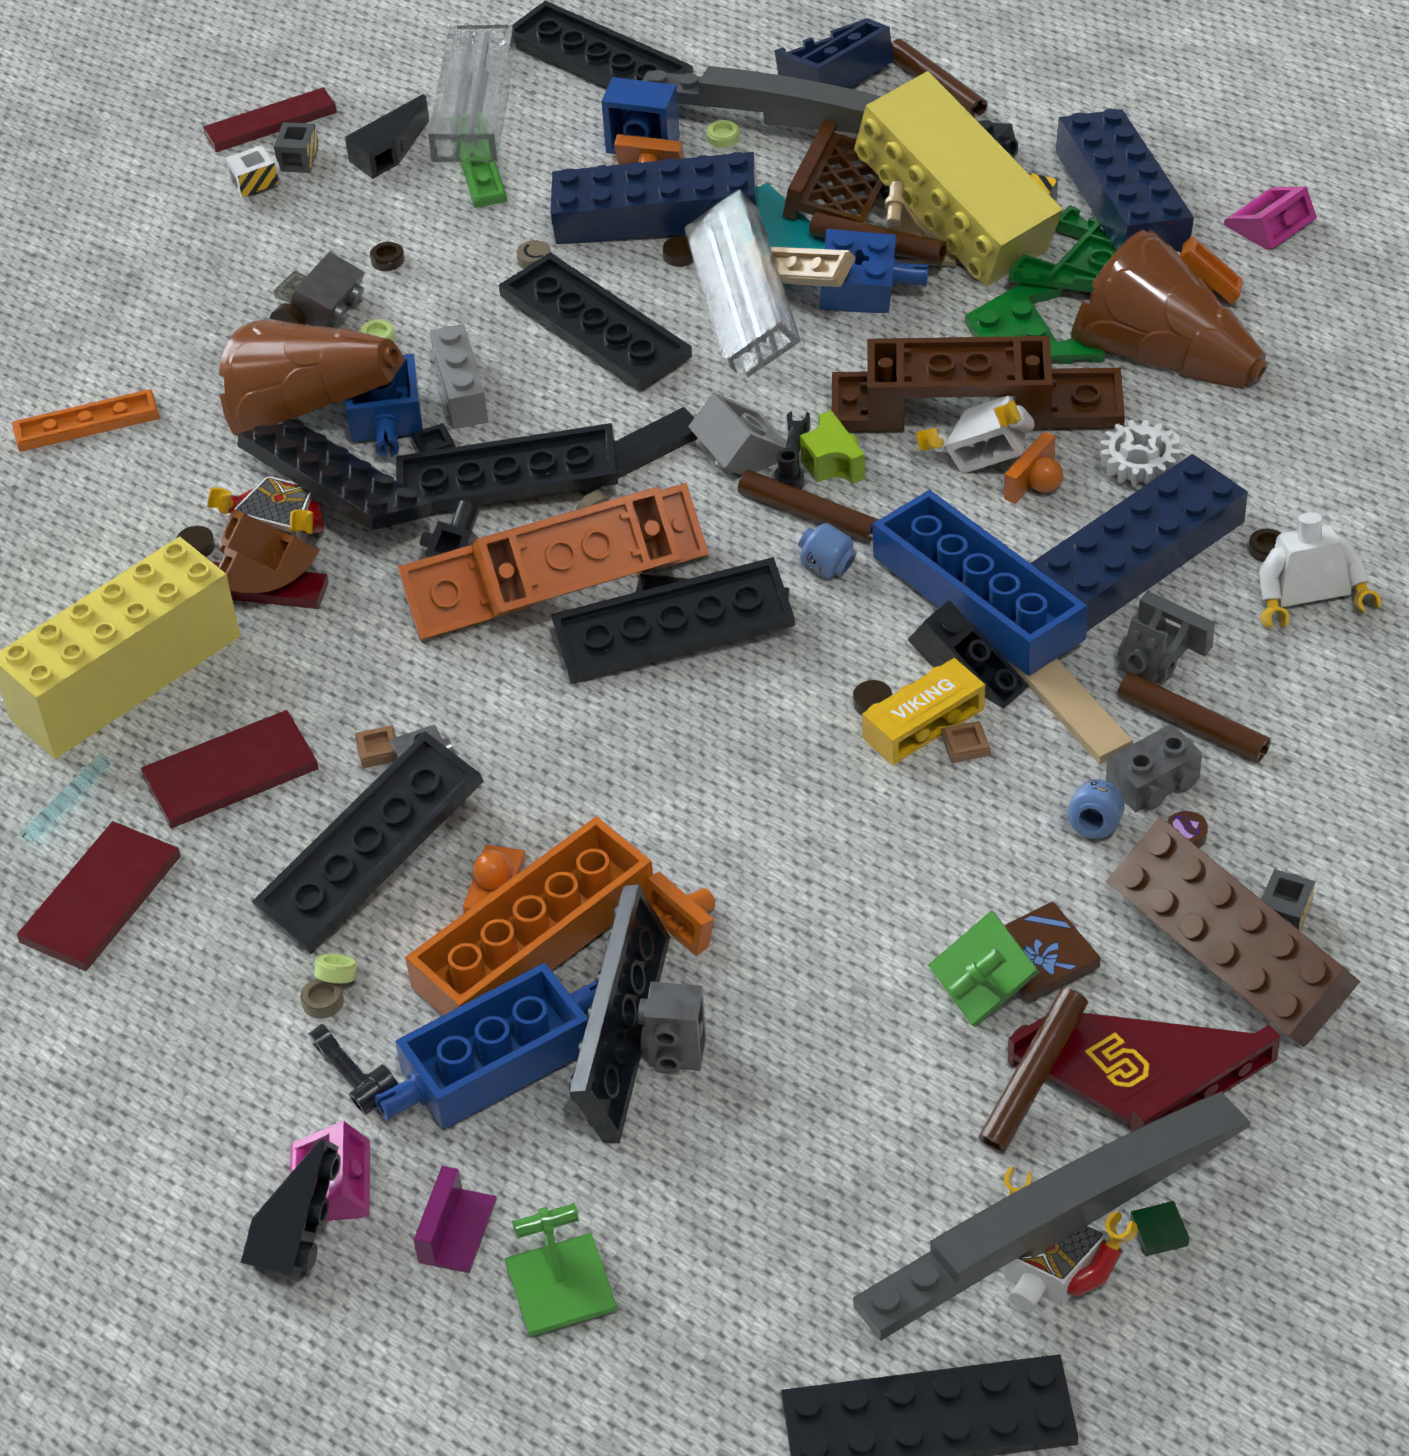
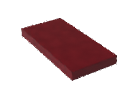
M288 710L141 767L143 778L171 829L319 769L314 754Z
M112 821L16 934L19 943L83 971H87L181 857L179 848Z

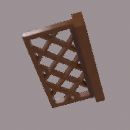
M824 119L788 187L783 217L796 220L800 211L810 215L818 212L862 223L867 222L885 184L882 183L876 172L858 157L854 150L857 139L835 133L837 123ZM838 146L851 150L852 152L842 153ZM860 160L863 165L854 167L851 162ZM840 164L843 169L833 170L831 166ZM872 174L875 179L865 180L862 175ZM852 178L855 182L845 184L842 179ZM831 181L834 186L825 188L821 183ZM863 191L867 195L857 198L854 193ZM843 195L846 200L837 202L833 197ZM822 199L826 204L820 205L811 201ZM855 209L860 216H856L845 211Z

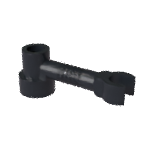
M792 411L787 414V430L789 435L786 448L777 454L778 468L775 470V480L801 490L805 485L804 470L800 467L799 460L801 448L800 435L808 433L811 429L809 412H806L805 418L800 421L793 420Z
M320 1024L308 1033L315 1041L313 1046L353 1086L354 1090L349 1093V1096L363 1114L376 1106L375 1095L381 1094L399 1084L393 1074L383 1064L369 1074H364L340 1047L337 1040L324 1024Z

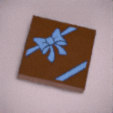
M1054 901L1005 924L1006 928L1040 971L1039 974L1019 990L1028 1002L1100 967L1101 957Z

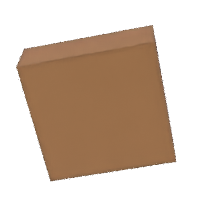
M980 721L941 728L942 738L952 763L991 756V748Z
M393 725L354 733L362 769L394 762L390 739L396 737Z

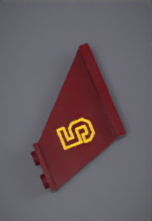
M1083 1013L1047 1078L1130 1124L1131 1133L1221 1091L1224 1094L1278 1059L1281 1035L1270 1025L1265 1026L1256 1033ZM1045 1016L1031 1025L1019 1027L1008 1038V1063L1012 1067L1020 1063Z

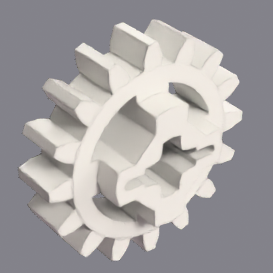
M1129 420L1128 427L1124 428L1122 425L1116 424L1114 432H1105V438L1100 442L1101 467H1107V476L1117 474V482L1120 484L1128 479L1131 480L1132 487H1136L1139 481H1144L1147 485L1180 462V441L1173 439L1174 432L1172 430L1162 432V424L1160 423L1150 427L1148 420H1144L1141 425H1136L1133 420Z

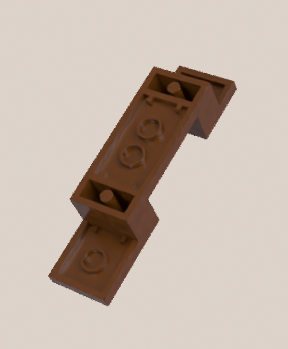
M1050 336L867 339V371L832 372L831 410L847 431L905 430L904 398L1013 396L1015 404L1024 407L1033 418V429L1113 428L1116 424L1124 427L1125 422L1121 368L1052 369Z

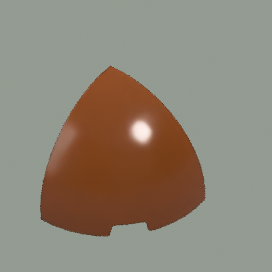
M233 509L220 543L219 550L224 553V556L218 568L227 574L229 587L232 591L240 593L269 592L289 584L303 574L312 564L320 549Z

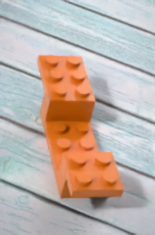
M686 482L662 490L657 486L476 539L470 546L398 566L397 570L419 640L421 641L526 610L535 603L633 574L637 577L640 574L651 573L705 557L709 553Z

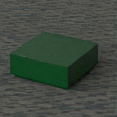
M1174 1201L1131 1211L1130 1221H1134L1137 1224V1238L1145 1257L1189 1246L1190 1237Z

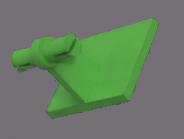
M992 910L928 964L974 1027L978 1026L1040 973L997 914Z
M575 1203L549 1211L547 1207L537 1209L538 1214L512 1220L517 1240L543 1231L545 1244L544 1247L505 1258V1264L529 1338L618 1311L592 1232L555 1243L553 1228L576 1221L579 1222Z

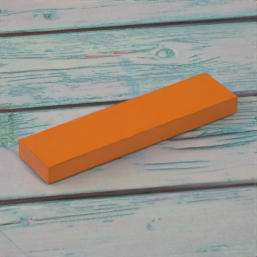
M148 389L12 422L18 450L22 452L157 420L160 417L153 391Z

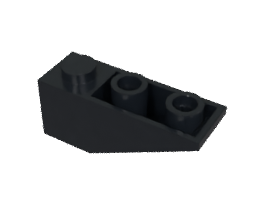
M422 94L345 136L349 162L372 179L399 165L430 121L426 96Z
M950 600L929 616L908 638L912 646L934 667L941 666L953 658L957 659L985 684V698L1003 709L1029 687L1025 680Z
M319 1139L253 1216L240 1263L304 1279L307 1270L313 1267L317 1257L318 1247L314 1241L318 1226L325 1222L328 1214L329 1200L326 1198L330 1180H335L339 1172L341 1162L340 1155L337 1154L339 1146Z

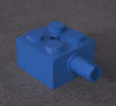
M826 229L824 249L849 250L856 258L841 287L821 286L819 309L889 313L891 289L895 287V283L927 287L929 264L897 262V259L894 258L896 235Z
M414 354L403 355L406 360L390 383L345 400L351 441L376 439V452L382 457H387V446L390 447L391 457L398 453L399 444L397 436L410 435V433L423 429Z

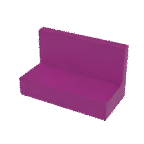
M441 1166L413 1239L418 1263L470 1274L497 1197L495 1195L462 1189L459 1169Z

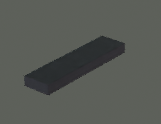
M682 407L616 440L618 479L698 439L688 427L695 417L686 408ZM601 487L578 491L585 496Z

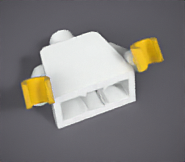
M1000 396L992 397L988 402L966 409L949 435L938 434L937 427L917 431L915 434L919 451L934 449L937 452L948 453L960 472L967 473L1023 455L1025 435L1033 430L1034 420L1024 407L1015 404L1012 397Z
M1307 512L1299 515L1298 530L1281 533L1277 537L1275 548L1270 551L1259 570L1262 602L1267 603V608L1261 613L1260 621L1266 628H1272L1271 618L1274 612L1278 615L1280 627H1286L1289 624V613L1283 607L1351 595V588H1356L1357 594L1354 596L1353 602L1359 611L1366 612L1362 599L1367 594L1371 596L1375 608H1379L1381 605L1379 594L1373 590H1368L1366 583L1369 582V578L1359 553L1347 538L1337 536L1331 526H1322V517L1317 513Z

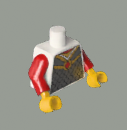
M272 476L266 477L255 488L239 496L232 495L231 491L224 488H210L207 507L218 508L222 514H232L233 509L238 510L304 542L308 534H319L324 529L322 507L316 502L315 495L292 480L287 481Z
M1012 1166L1006 1171L1004 1182L1010 1190L1009 1195L1034 1182V1177L1030 1171L1027 1173L1025 1185L1020 1188H1015L1012 1184L1015 1167ZM1113 1212L1107 1217L1105 1222L1107 1232L1089 1224L1033 1259L1028 1253L1023 1254L1005 1265V1279L1016 1284L1009 1296V1300L1021 1311L1032 1312L1041 1297L1063 1306L1071 1296L1079 1297L1103 1286L1122 1254V1250L1119 1248L1122 1242H1129L1136 1237L1138 1232L1137 1224L1134 1221H1130L1125 1232L1117 1234L1116 1226L1121 1220L1122 1214L1120 1212Z

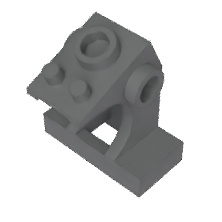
M1147 591L1139 600L1138 619L1134 617L1131 619L1127 636L1122 640L1118 648L1117 655L1120 657L1118 670L1125 673H1134L1153 683L1160 681L1162 678L1167 680L1173 674L1178 659L1187 649L1205 657L1213 648L1215 622ZM1166 618L1180 624L1181 627L1178 628L1166 622Z

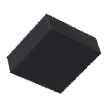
M444 423L410 433L411 442L417 453L456 447Z

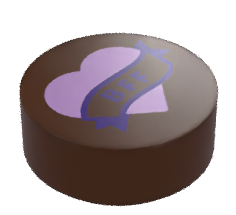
M1181 811L1173 814L1167 822L1198 848L1205 844L1208 824L1201 815L1191 811Z

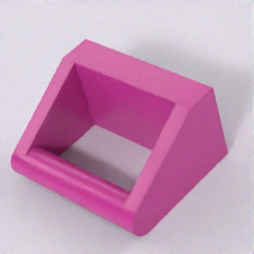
M1307 186L1271 187L1226 218L1224 225L1264 249H1273L1312 222L1317 216Z
M343 1120L292 1143L290 1173L319 1139L339 1146L337 1154L341 1158L340 1168L337 1177L333 1181L330 1180L326 1198L329 1200V1210L325 1221L357 1219L370 1214V1140Z

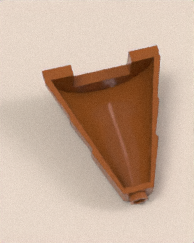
M1142 230L1134 234L1108 260L1091 285L1095 289L1090 294V303L1082 302L1071 332V338L1082 345L1133 358L1137 362L1178 371L1182 376L1244 389L1252 380L1258 381L1268 365L1265 362V352L1229 307H1223L1205 282L1196 276L1174 248L1152 230H1149V232Z
M273 319L252 321L235 331L223 351L219 368V375L224 376L225 393L220 394L223 413L232 433L237 436L240 432L253 430L255 426H272L388 384L406 359L392 340L346 328L336 330L329 327L308 326Z

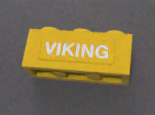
M953 658L941 666L934 667L925 676L910 685L903 686L897 693L880 703L873 704L867 711L862 713V738L893 766L942 736L941 728L960 725L985 709V684L957 659Z

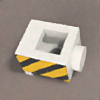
M262 145L225 158L230 184L242 200L248 199V195L279 184L277 175L281 174L279 163L274 155L269 156Z

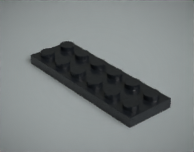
M546 0L504 31L505 42L608 88L612 77L642 81L648 71L662 70L672 74H693L692 65Z
M551 252L499 284L500 296L639 391H642L692 357L691 345Z
M288 419L283 421V424L273 426L259 425L255 426L253 430L238 433L237 446L371 531L431 516L432 503L418 495L417 491L394 480V477L371 466V463L352 455L348 449L334 444L325 435L316 433L305 426L300 420Z
M608 423L396 456V481L407 488L417 491L418 495L432 503L431 513L457 509L459 501H466L478 506L618 484L613 425Z
M774 557L551 614L570 684L795 626L794 614Z
M424 731L252 903L259 912L311 955L484 782L481 774Z
M639 884L623 886L619 904L615 906V920L611 935L606 940V954L602 970L597 974V989L593 1004L588 1008V1023L584 1038L579 1043V1057L574 1075L569 1080L570 1096L576 1101L586 1116L589 1125L594 1128L602 1142L612 1144L620 1143L643 1051L641 1050L643 1025L638 1024L640 999H648L651 982H660L671 938Z
M1061 1354L781 1390L790 1456H996L1078 1445L1079 1437Z

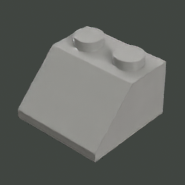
M714 392L688 426L698 437L696 440L698 446L712 454L716 458L714 464L728 475L733 473L742 475L746 470L759 472L777 464V454L784 450L787 441L760 411Z

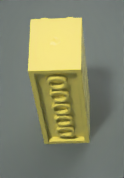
M929 71L866 105L854 147L858 157L876 172L885 185L889 186L893 181H900L904 184L903 198L909 209L917 215L927 230L933 232L939 240L946 241L948 252L959 259L973 278L978 279L980 283L988 287L1008 275L1009 268L1023 254L1036 258L1048 251L1063 209Z
M179 536L0 651V690L9 719L50 756L57 759L240 637L227 574Z

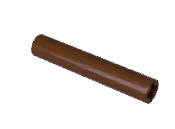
M896 39L892 42L893 57L896 64L914 77L929 71L974 118L975 113L980 116L986 112L987 100L903 39Z
M818 212L813 214L809 226L811 236L823 239L826 238V229L896 235L894 255L936 265L943 263L947 250L946 241Z
M746 470L739 480V494L820 525L828 523L844 534L870 543L873 540L869 535L870 533L873 534V523L878 521V518L751 470Z
M1127 673L1119 686L1118 697L1256 763H1259L1269 750L1271 744L1270 737L1134 673Z
M1062 987L978 1136L984 1144L1001 1152H1006L1088 1005V1000L1077 991L1067 987Z

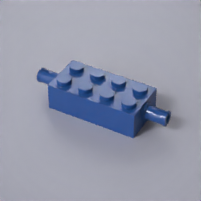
M544 962L395 1040L400 1069L407 1080L374 1096L380 1113L388 1121L393 1116L420 1103L427 1107L442 1130H445L574 1061L579 1057L578 1047L580 1041L584 1038L588 1023L586 1014L588 1013L589 1006L593 1004L597 989V979L569 994Z

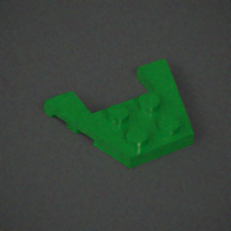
M1069 205L1061 213L1055 231L1080 240L1057 264L1023 254L1009 268L1008 281L1093 292L1095 288L1091 285L1117 250L1105 231L1101 229L1098 220L1093 217L1089 218V221L1079 216L1080 210Z
M1021 283L965 315V324L973 337L1050 336L1051 361H1058L1059 364H1073V360H1091V363H1100L1105 360L1104 350L1082 345L1073 338L1059 342L1056 341L1033 305L1061 297L1062 288Z

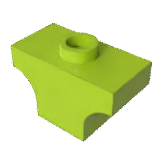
M832 410L819 414L818 427L811 432L800 435L801 461L817 482L834 477L844 478L852 484L865 480V454L859 447L856 436L853 433H848Z

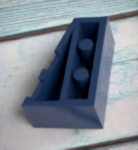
M869 18L831 30V37L814 42L812 37L802 40L803 47L786 52L784 47L774 50L778 75L844 88L855 87L858 82L880 72L882 68L894 62L890 27Z

